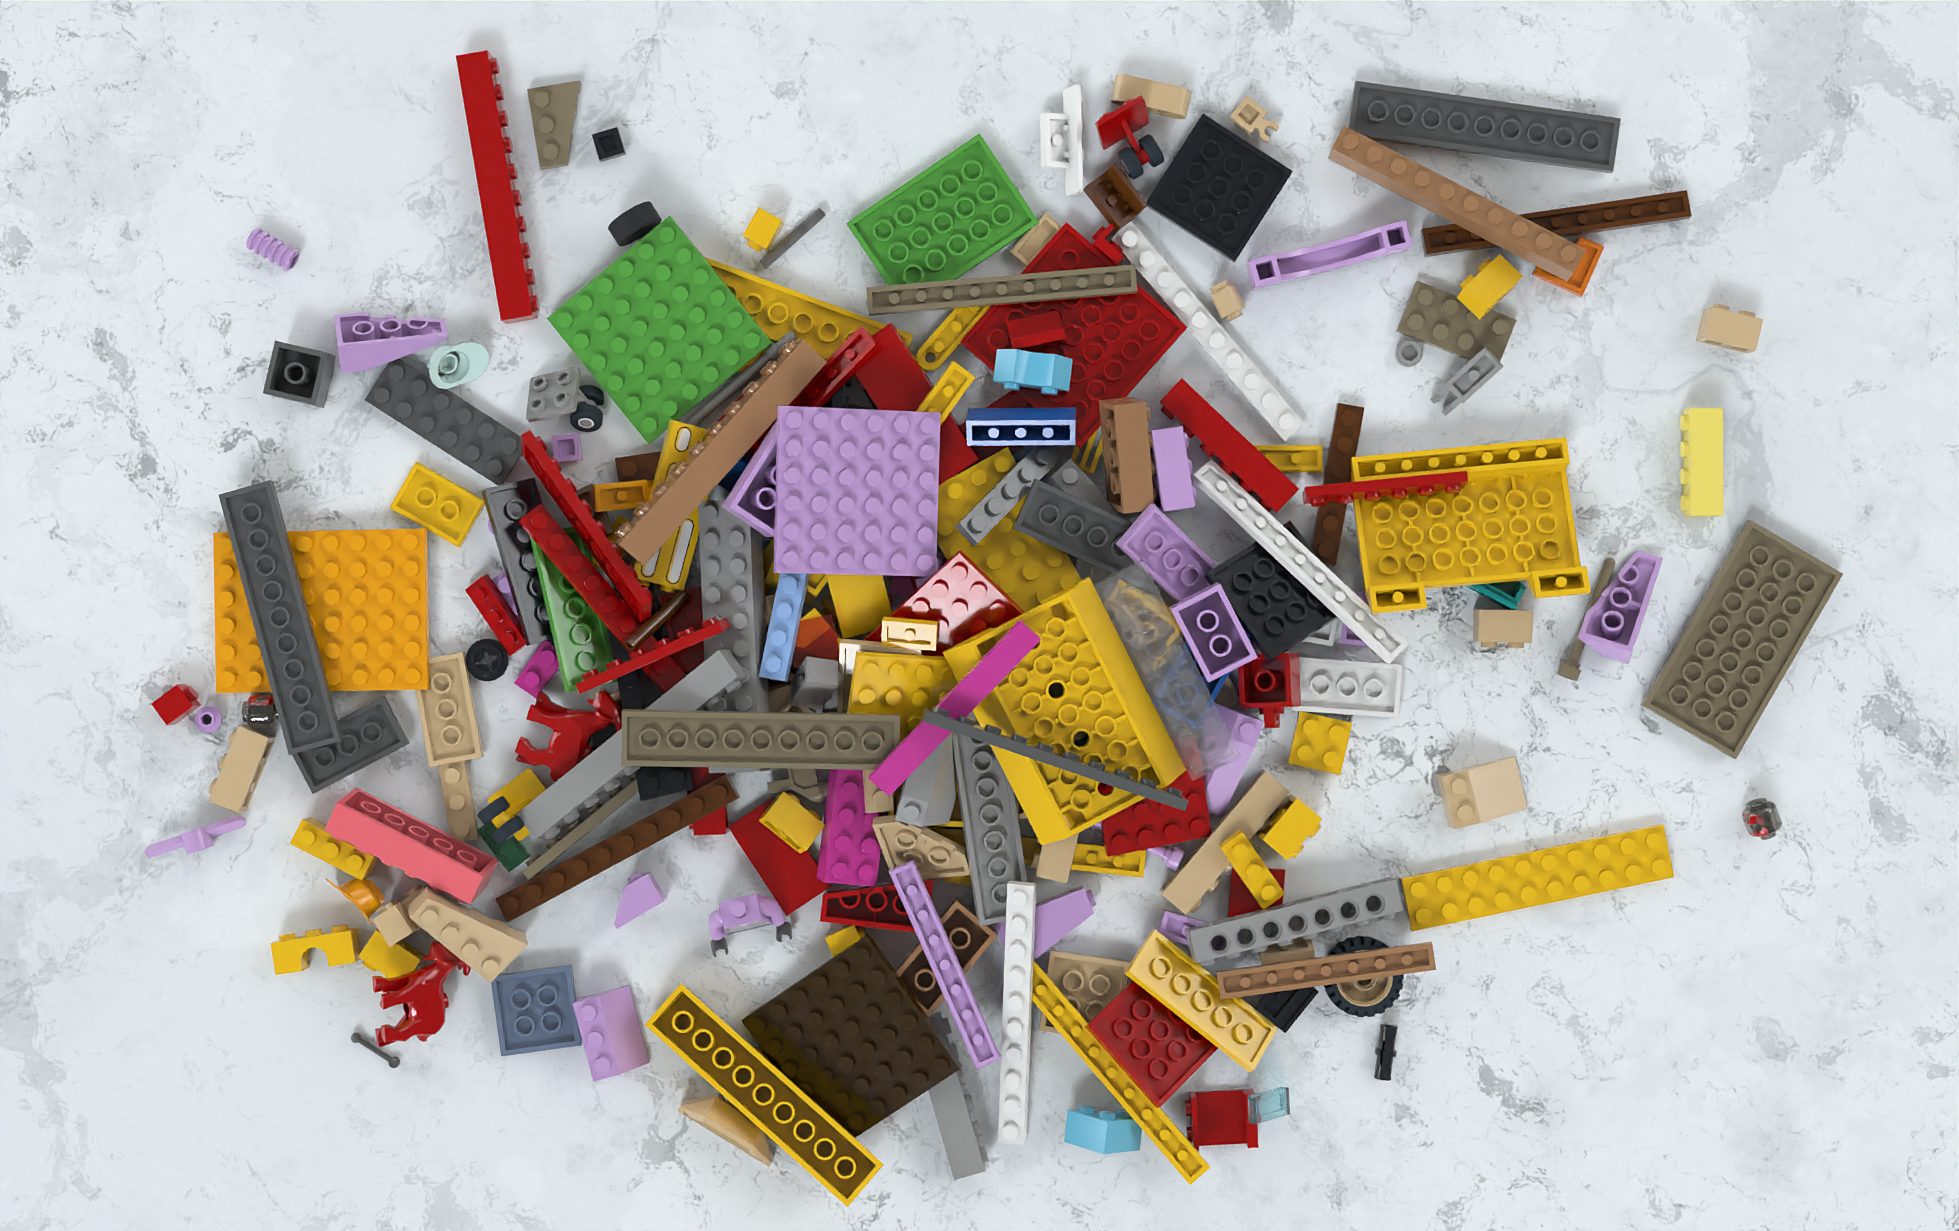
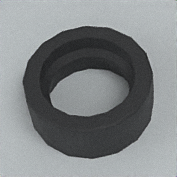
M647 201L622 213L609 224L608 230L620 247L626 246L647 235L661 223L662 219L652 203Z

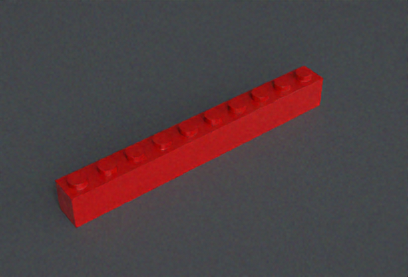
M488 50L457 55L456 61L500 319L505 324L537 319L536 311H540L538 296L533 295L532 285H535L536 281L533 269H529L527 259L531 258L528 242L524 243L523 232L527 231L524 216H520L518 206H522V198L519 189L515 190L514 180L518 179L515 164L510 161L509 153H513L511 138L506 137L505 127L509 126L506 111H502L500 102L504 100V93L501 84H497L496 74H500L497 58H493Z

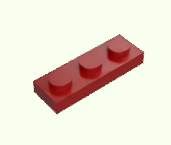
M488 574L480 577L465 589L509 656L526 646L519 619Z

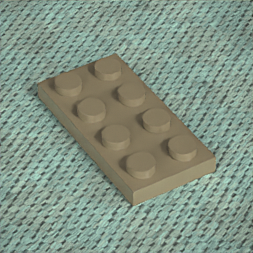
M1416 281L1396 332L1467 360L1472 359L1482 348L1486 347L1500 362L1517 320L1490 310L1479 320L1457 299V296Z

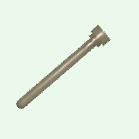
M1613 558L1605 560L1586 612L1597 602L1603 591L1607 588L1615 566ZM1583 621L1568 660L1565 659L1564 664H1560L1557 672L1558 675L1574 681H1578L1581 670H1579L1580 664L1578 663L1585 647V643L1578 638Z

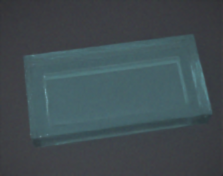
M1278 1087L1249 1095V1123L1258 1124L1289 1115V1087Z

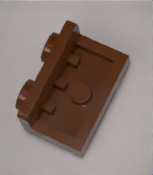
M1116 164L1110 166L1105 173L1083 189L1108 223L1115 226V231H1118L1132 221L1147 207L1143 195L1134 188L1125 172Z

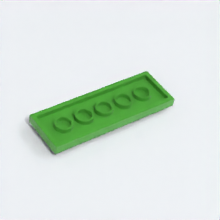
M573 527L562 528L592 563L588 548ZM530 536L565 693L577 691L578 689L575 684L584 680L583 674L596 668L599 673L607 670L606 664L613 661L607 626ZM617 678L602 685L617 682Z

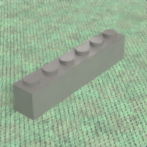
M941 1012L932 1014L929 1017L930 1021L957 1059H959L955 1043L950 1044L947 1035L952 1033L948 1018H942ZM960 1069L928 1090L954 1180L984 1172L985 1163L989 1162L985 1146L980 1147L977 1137L982 1136L978 1121H972L970 1111L974 1110L970 1094L965 1096L963 1085L967 1084L963 1069Z

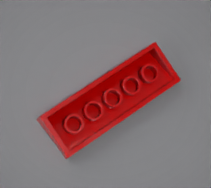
M890 323L872 335L881 347L855 375L878 410L916 412L934 386L894 325ZM951 412L940 425L939 485L981 458L973 446H967V436Z

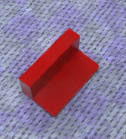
M1058 311L1011 320L1006 324L1012 349L1028 351L1065 343L1066 341L1065 331L1062 328Z

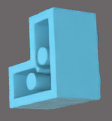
M1079 1105V1109H1071L1067 1112L1064 1142L1101 1154L1140 1150L1142 1128L1125 1109H1117V1113L1111 1111L1097 1112L1094 1106Z

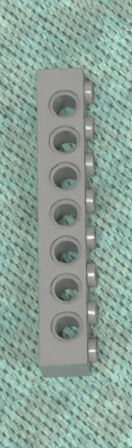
M1387 877L1276 905L1265 910L1261 909L1185 928L1192 961L1200 963L1201 966L1216 963V958L1226 956V959L1241 957L1243 951L1252 949V952L1256 953L1267 950V945L1278 943V946L1292 944L1294 943V938L1303 936L1304 940L1313 939L1320 936L1319 932L1329 930V933L1345 930V925L1354 923L1356 927L1364 926L1371 923L1370 919L1380 917V920L1396 917V912L1403 911V906L1396 879ZM1374 896L1376 898V906L1368 910L1366 906L1367 899ZM1349 902L1351 911L1347 916H1342L1341 907L1344 903ZM1319 909H1324L1325 919L1317 923L1315 914ZM1298 915L1300 924L1296 929H1291L1289 921L1293 916ZM1272 922L1274 924V931L1271 935L1265 936L1263 928L1266 923ZM1246 928L1249 932L1248 939L1244 942H1239L1237 939L1238 932ZM1216 935H1221L1223 938L1222 946L1213 949L1211 945L1212 939Z

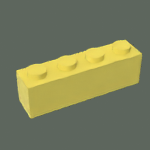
M1689 408L1683 410V415L1680 416L1679 420L1680 430L1683 431V441H1681L1679 447L1680 456L1683 457V468L1680 470V483L1683 484L1680 509L1684 511V517L1724 516L1723 408Z

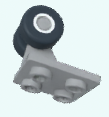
M577 366L532 377L530 379L526 419L530 423L571 413L570 423L575 429L583 432H593L602 426L603 413L596 406L604 404V393L596 386H579L581 371Z

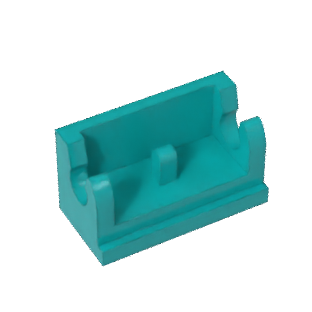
M1518 581L1465 586L1507 610L1516 609L1526 589L1525 584Z

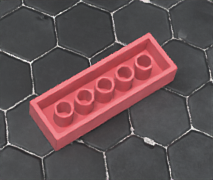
M357 787L336 803L325 828V831L331 833L335 839L346 841L356 846L360 852L372 854L380 858L381 862L386 865L396 866L404 870L405 874L409 877L419 878L427 882L431 888L439 891L443 890L462 903L471 904L487 887L499 862L498 859L451 837L449 834Z

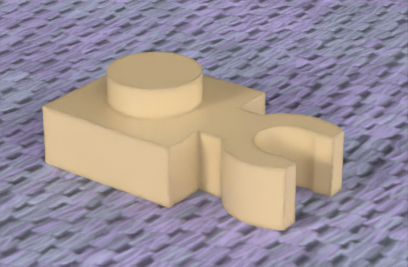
M1248 96L1244 98L1229 118L1249 135L1254 129L1258 131L1259 138L1265 143H1268L1271 138L1265 134L1264 130L1271 128L1277 132L1279 126L1274 121L1263 119L1268 112Z

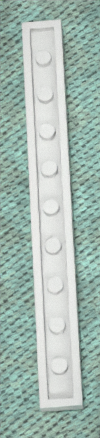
M1132 221L1110 239L1122 248L1123 256L1131 265H1135L1136 271L1177 319L1187 327L1189 333L1283 442L1305 424Z
M1212 459L1194 474L1191 480L1388 665L1407 647L1408 643L1378 614H1372L1370 607Z
M1009 881L1007 883L998 1142L1024 1146L1027 1139L1036 883Z

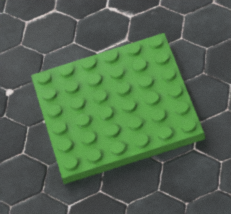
M668 216L547 318L648 444H651L668 429L670 420L679 421L773 343L671 216Z

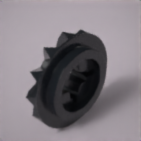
M493 639L478 640L471 645L466 654L468 671L473 677L481 681H494L505 674L509 665L506 649L500 642ZM485 652L489 656H498V658L491 662V669L487 664H477V662L485 658Z

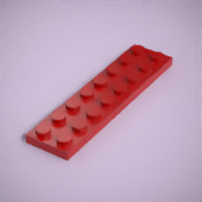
M531 430L521 435L522 457L641 624L645 623L651 618L653 596L646 585L641 586L636 579L638 576L635 569L630 563L626 565L622 560V552L615 542L610 543L605 536L607 531L599 520L595 522L592 518L590 506L584 499L580 501L575 494L577 490L573 482L569 478L565 480L560 473L562 471L560 464L554 457L550 458L546 453L547 447L541 437H535Z

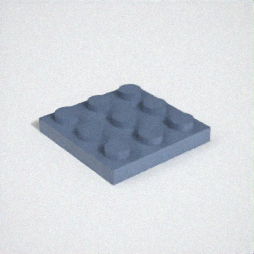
M572 964L499 974L491 982L501 1056L581 1046L583 1044L572 1004L577 1000Z

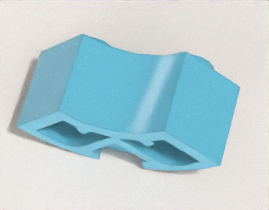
M997 349L993 381L1004 384L1003 388L1007 390L1018 391L1020 387L1041 389L1042 394L1055 396L1058 391H1069L1073 359L1057 354L1034 353L1019 349Z

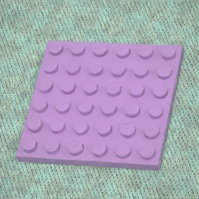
M778 406L774 573L932 576L936 572L940 413Z

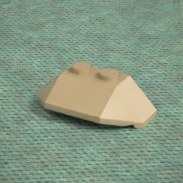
M720 1092L682 1102L677 1110L679 1113L687 1116L770 1167L774 1154L769 1136Z

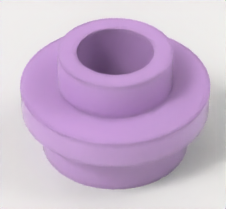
M204 706L195 715L197 728L206 733L218 730L223 721L221 712L214 706ZM207 714L212 718L210 724H206L204 721V717Z

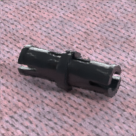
M1380 1024L1379 1044L1375 1048V1054H1377L1375 1079L1391 1080L1393 1057H1396L1397 1051L1394 1050L1397 1026Z

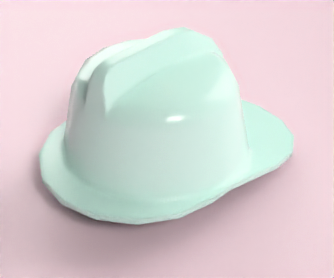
M466 342L456 346H440L434 350L430 360L426 362L430 372V379L435 386L442 389L452 388L472 381L486 371L489 364V354L484 346L476 342Z

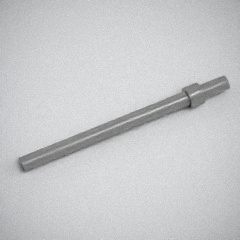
M789 331L776 344L773 342L769 345L762 356L684 423L697 426L760 372L769 361H776L780 357L777 352L787 341H796L798 337L792 331Z

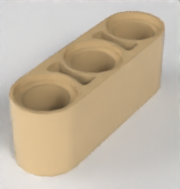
M1117 74L1110 101L1115 105L1122 106L1127 100L1142 95L1148 113L1175 119H1186L1192 91L1183 87L1140 77Z

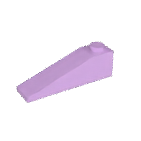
M366 312L334 315L341 373L370 370L448 340L445 319L412 317L409 320H397L395 315L386 314L385 318H374L370 316V313Z
M1636 551L1620 570L1610 586L1603 591L1597 602L1586 612L1578 638L1601 656L1629 664L1663 558Z
M1216 702L1212 703L1199 725V755L1208 813L1222 818L1254 750L1264 722L1258 717Z

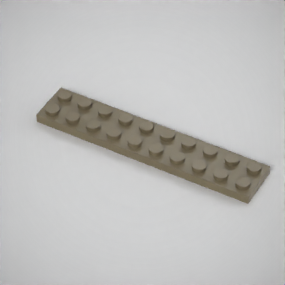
M622 710L621 766L875 770L900 744V714Z

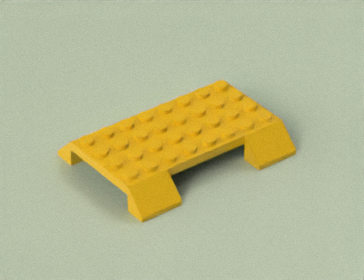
M1566 437L1352 457L1351 482L1467 471L1468 475L1466 486L1458 493L1447 494L1445 491H1435L1430 496H1419L1418 493L1408 494L1407 497L1401 499H1392L1391 496L1381 497L1380 500L1367 502L1365 499H1354L1352 503L1364 591L1371 613L1379 614L1427 609L1425 589L1519 580L1527 581L1535 599L1590 594L1587 566L1581 567L1566 468L1570 464Z

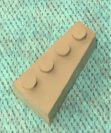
M426 887L408 905L410 919L489 983L528 945L525 932L510 928L504 922L497 919L493 920L481 914L480 911L459 904L457 900L429 887Z

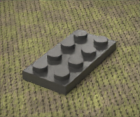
M385 696L338 720L343 741L292 755L312 794L410 744Z

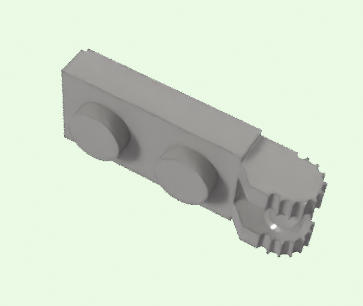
M1484 347L1447 380L1445 386L1430 400L1435 404L1450 390L1456 398L1449 402L1441 411L1446 416L1461 402L1464 403L1504 366Z

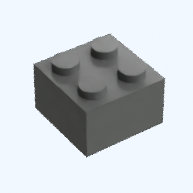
M275 341L263 393L324 408L336 356L314 349Z

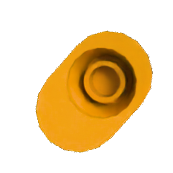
M326 878V881L354 903L369 923L373 925L369 920L370 917L385 902V896L371 880H360L358 878L337 887Z

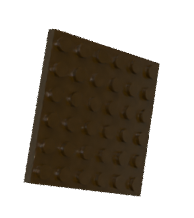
M869 933L741 1020L769 1061L855 1138L959 1071L962 1067L960 1061Z

